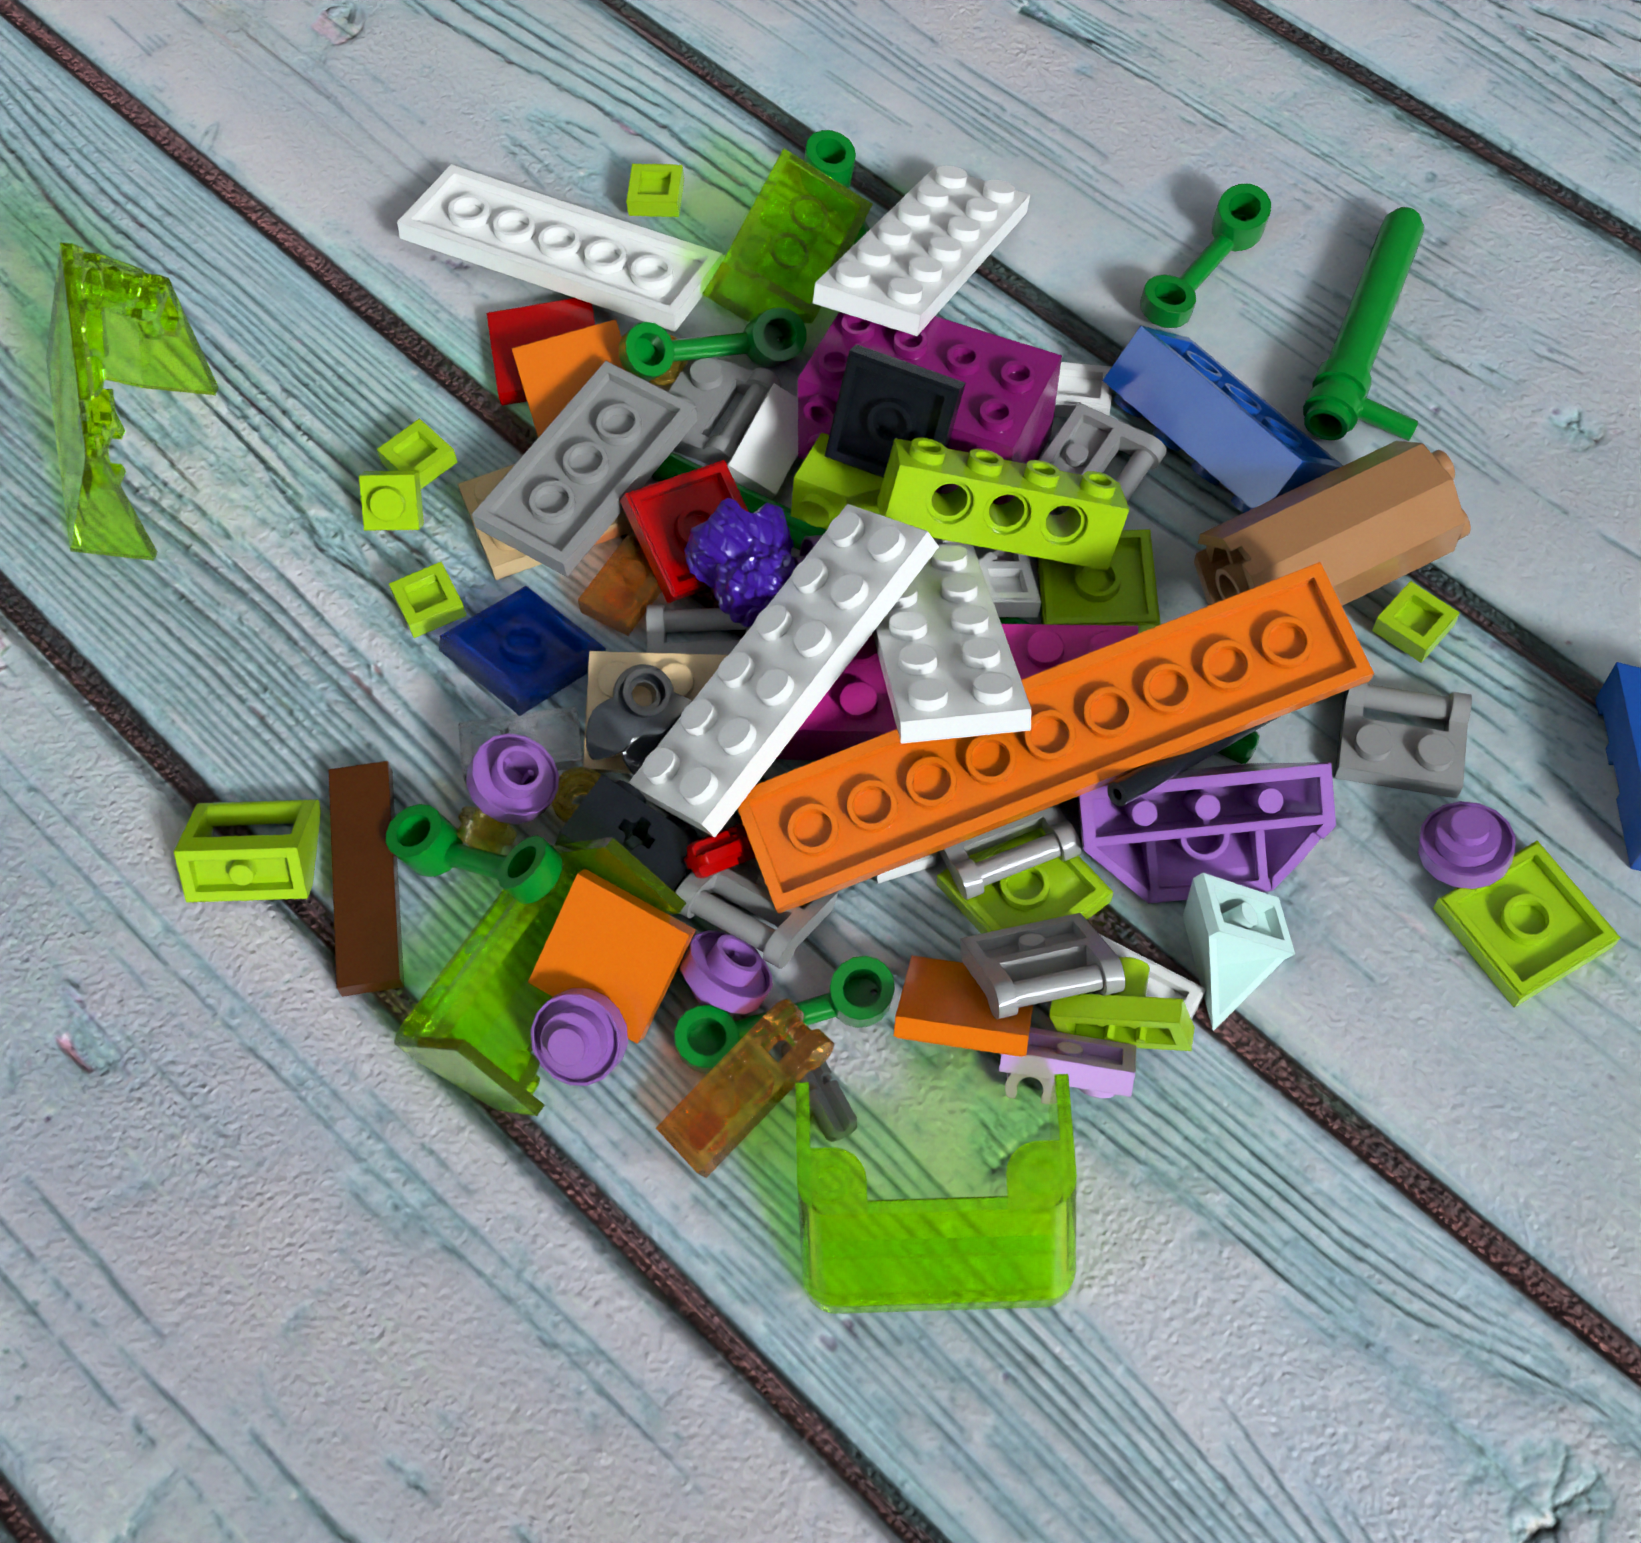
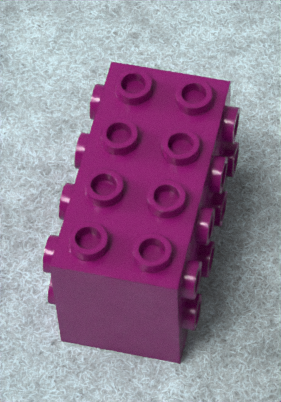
M839 312L798 377V458L805 460L821 433L830 434L849 350L857 344L966 383L948 449L968 453L973 449H984L998 454L1004 460L1027 464L1028 461L1039 460L1051 436L1062 355L936 316L918 336ZM945 484L940 486L935 492L947 494L956 490L959 485ZM1003 495L996 498L992 503L1006 504L1013 500L1015 496Z

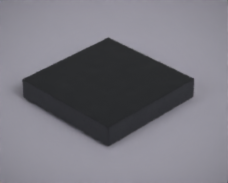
M856 344L849 350L825 457L884 478L895 438L912 441L915 438H928L948 448L966 383Z

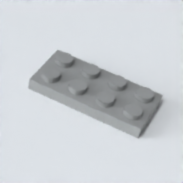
M605 361L472 513L475 527L568 577L624 510L620 503L624 494L642 488L698 421L696 406Z

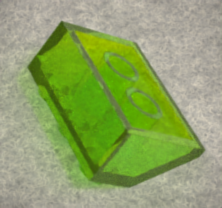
M783 148L759 187L702 294L747 322H750L754 317L766 310L780 307L796 312L804 323L812 324L821 308L820 305L813 304L815 282L852 247L873 204Z

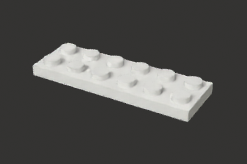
M452 164L397 221L400 239L644 322L656 323L662 328L674 332L723 270V253Z
M935 166L815 282L813 304L918 336L1027 214L1030 194L1015 190L1014 185L1003 180L984 181L967 176L965 170L956 166Z
M847 504L841 513L830 523L827 531L805 559L796 566L790 578L768 606L759 613L753 625L731 653L722 660L717 671L694 700L686 706L680 718L658 746L646 757L643 765L628 783L637 788L646 800L707 834L716 837L939 548L930 533L926 530Z
M933 538L939 548L872 633L901 744L1030 731L1031 706L974 546Z

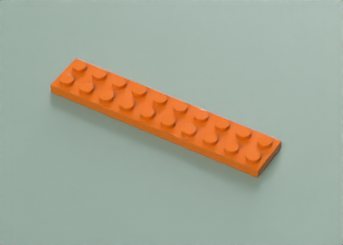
M1318 562L1022 679L1021 681L1031 706L1030 731L901 744L898 730L895 729L756 784L737 809L775 910L778 914H781L788 909L799 907L1108 785L1143 765L1189 753L1369 682L1374 672L1321 562Z

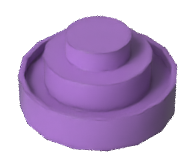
M510 733L493 736L479 747L467 767L466 785L472 800L484 814L499 822L521 824L533 821L546 811L558 791L559 773L553 758L542 745L526 736Z
M1460 801L1442 805L1429 813L1421 826L1418 854L1424 868L1437 880L1452 887L1475 889L1490 886L1505 876L1513 861L1516 836L1510 823L1496 810L1480 803Z
M707 930L696 934L680 963V970L689 984L693 996L702 1006L711 1005L730 1013L748 1014L758 1009L773 987L772 974L758 951L753 946L724 932Z
M571 988L549 999L536 1013L531 1027L532 1049L540 1066L554 1079L568 1085L588 1086L604 1079L623 1060L628 1045L627 1025L619 1008L605 995L589 988Z

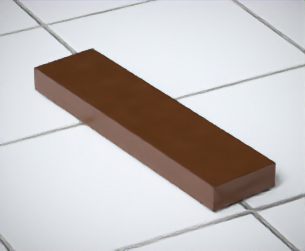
M388 761L328 769L337 990L343 997L403 988L404 971L397 857L389 851L386 844V831L390 822L395 817L392 768Z

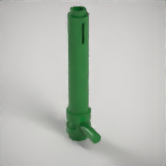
M1400 207L1385 216L1329 358L1322 362L1312 383L1313 388L1307 395L1303 405L1304 425L1312 435L1320 439L1332 441L1343 438L1347 432L1355 427L1359 419L1409 441L1418 425V420L1367 398L1371 387V369L1424 233L1422 218L1412 208Z

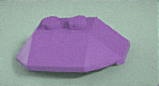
M1329 762L1249 763L1189 769L1124 806H1117L1110 800L1107 793L1108 785L1078 796L1082 849L1148 904L1187 900L1193 878L1201 873H1206L1261 892L1273 891L1308 855L1321 838L1324 839L1336 827L1332 766Z

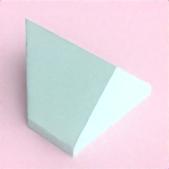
M1201 873L1193 878L1183 913V920L1200 984L1206 988L1204 999L1212 1030L1214 1031L1285 959L1295 955V951L1279 897L1206 873Z

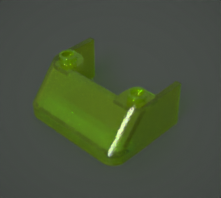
M613 837L551 845L560 853L562 872L558 882L551 891L535 903L521 904L503 889L405 1019L396 1034L394 1044L419 1064L495 1110L538 1116L545 1105L533 1096L540 1082V1077L537 1075L540 1061L531 1053L533 1051L531 1027L536 1013L552 996L529 984L528 980L577 873L587 869L667 914L680 913L686 905L683 899Z
M1068 1074L1054 1075L1048 1109L1050 1140L1032 1141L1019 1147L1012 1154L1007 1165V1196L867 1200L866 1172L862 1163L855 1155L847 1150L836 1147L814 1148V1119L809 1082L795 1083L797 1192L802 1279L806 1295L813 1305L822 1311L832 1314L1050 1307L1060 1303L1067 1297L1072 1289L1076 1275L1077 1174Z

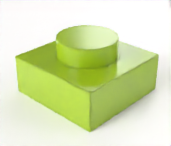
M632 163L626 199L628 215L679 217L684 186L683 165Z
M420 418L376 449L381 463L390 471L419 470L421 489L458 463L454 449Z
M419 470L363 471L359 475L364 531L420 530L422 528L424 519Z
M442 561L388 583L413 638L467 616L463 603Z
M1410 581L1376 618L1372 631L1422 663L1455 626L1460 612Z

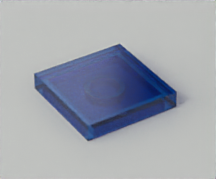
M527 586L522 587L440 635L439 640L440 652L519 716L586 675L589 666V651H606L603 645Z

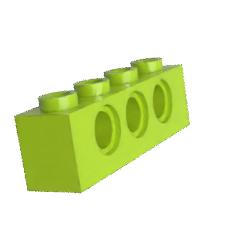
M915 438L912 441L894 439L877 499L880 515L926 530L932 538L1107 571L1130 510L1120 482L1115 481L1104 473L1087 471L1081 475L1060 471L1056 466L1040 460H1031L1027 464L1004 460L998 454L984 449H973L968 453L948 449L941 443L928 438ZM945 484L959 485L956 490L947 494L935 492L940 486ZM1003 495L1015 496L1013 500L1006 504L992 503L996 498ZM1059 506H1070V509L1063 514H1049Z

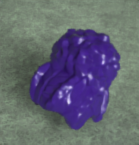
M727 498L721 501L707 521L691 528L684 550L690 573L694 574L700 582H704L714 589L715 599L719 601L720 609L725 614H729L732 622L740 623L748 628L753 625L759 613L772 601L797 566L791 555L794 543L783 509L770 503H765L756 512L750 513L741 508L734 499Z

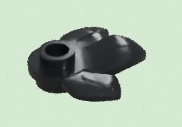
M640 664L626 669L614 684L613 697L599 704L590 715L585 736L586 748L592 760H600L621 753L623 762L630 772L635 775L643 765L646 757L658 746L692 700L675 693L668 676L657 667ZM643 686L651 692V705L640 706L634 701L632 696L634 687Z

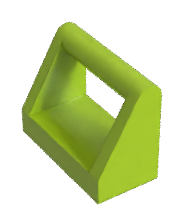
M319 800L197 803L173 851L186 902L308 899L314 880L321 817ZM294 824L291 834L212 837L213 826Z

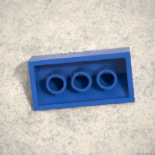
M1141 325L1102 380L1117 393L1114 401L1118 406L1137 418H1141L1143 415L1156 426L1152 434L1161 440L1164 445L1175 451L1182 449L1194 459L1191 467L1199 476L1214 485H1218L1221 482L1234 493L1231 502L1243 513L1343 466L1189 337Z

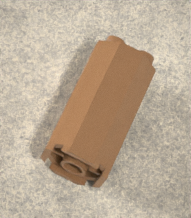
M1396 440L1201 533L1198 544L1206 545V548L1196 553L1194 564L1208 605L1321 562L1343 606L1453 552L1458 540L1470 534L1471 526L1468 516L1461 508L1453 481L1455 469L1451 459L1442 450L1430 452L1423 443Z

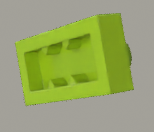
M1119 957L1125 975V989L1122 992L1105 996L1099 994H1079L1052 1000L1049 1017L1057 1032L1137 1045V1048L1192 1051L1195 1027L1184 1000L1178 998L1146 997L1150 967L1142 960L1131 957Z

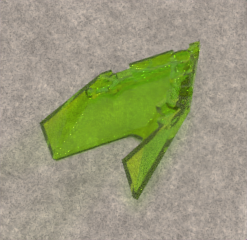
M60 242L46 363L70 552L154 561L158 551L121 487L126 470L122 464L111 463L109 459L111 440L122 439L125 429L115 410L113 389L103 388L104 382L109 381L137 388L215 396L219 387L169 278L162 275L145 273L142 268L103 254L83 251V247L72 243Z

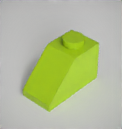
M821 433L794 476L791 516L803 520L812 526L827 530L830 523L841 513L847 504L879 514L877 499L883 478L825 457L829 435Z

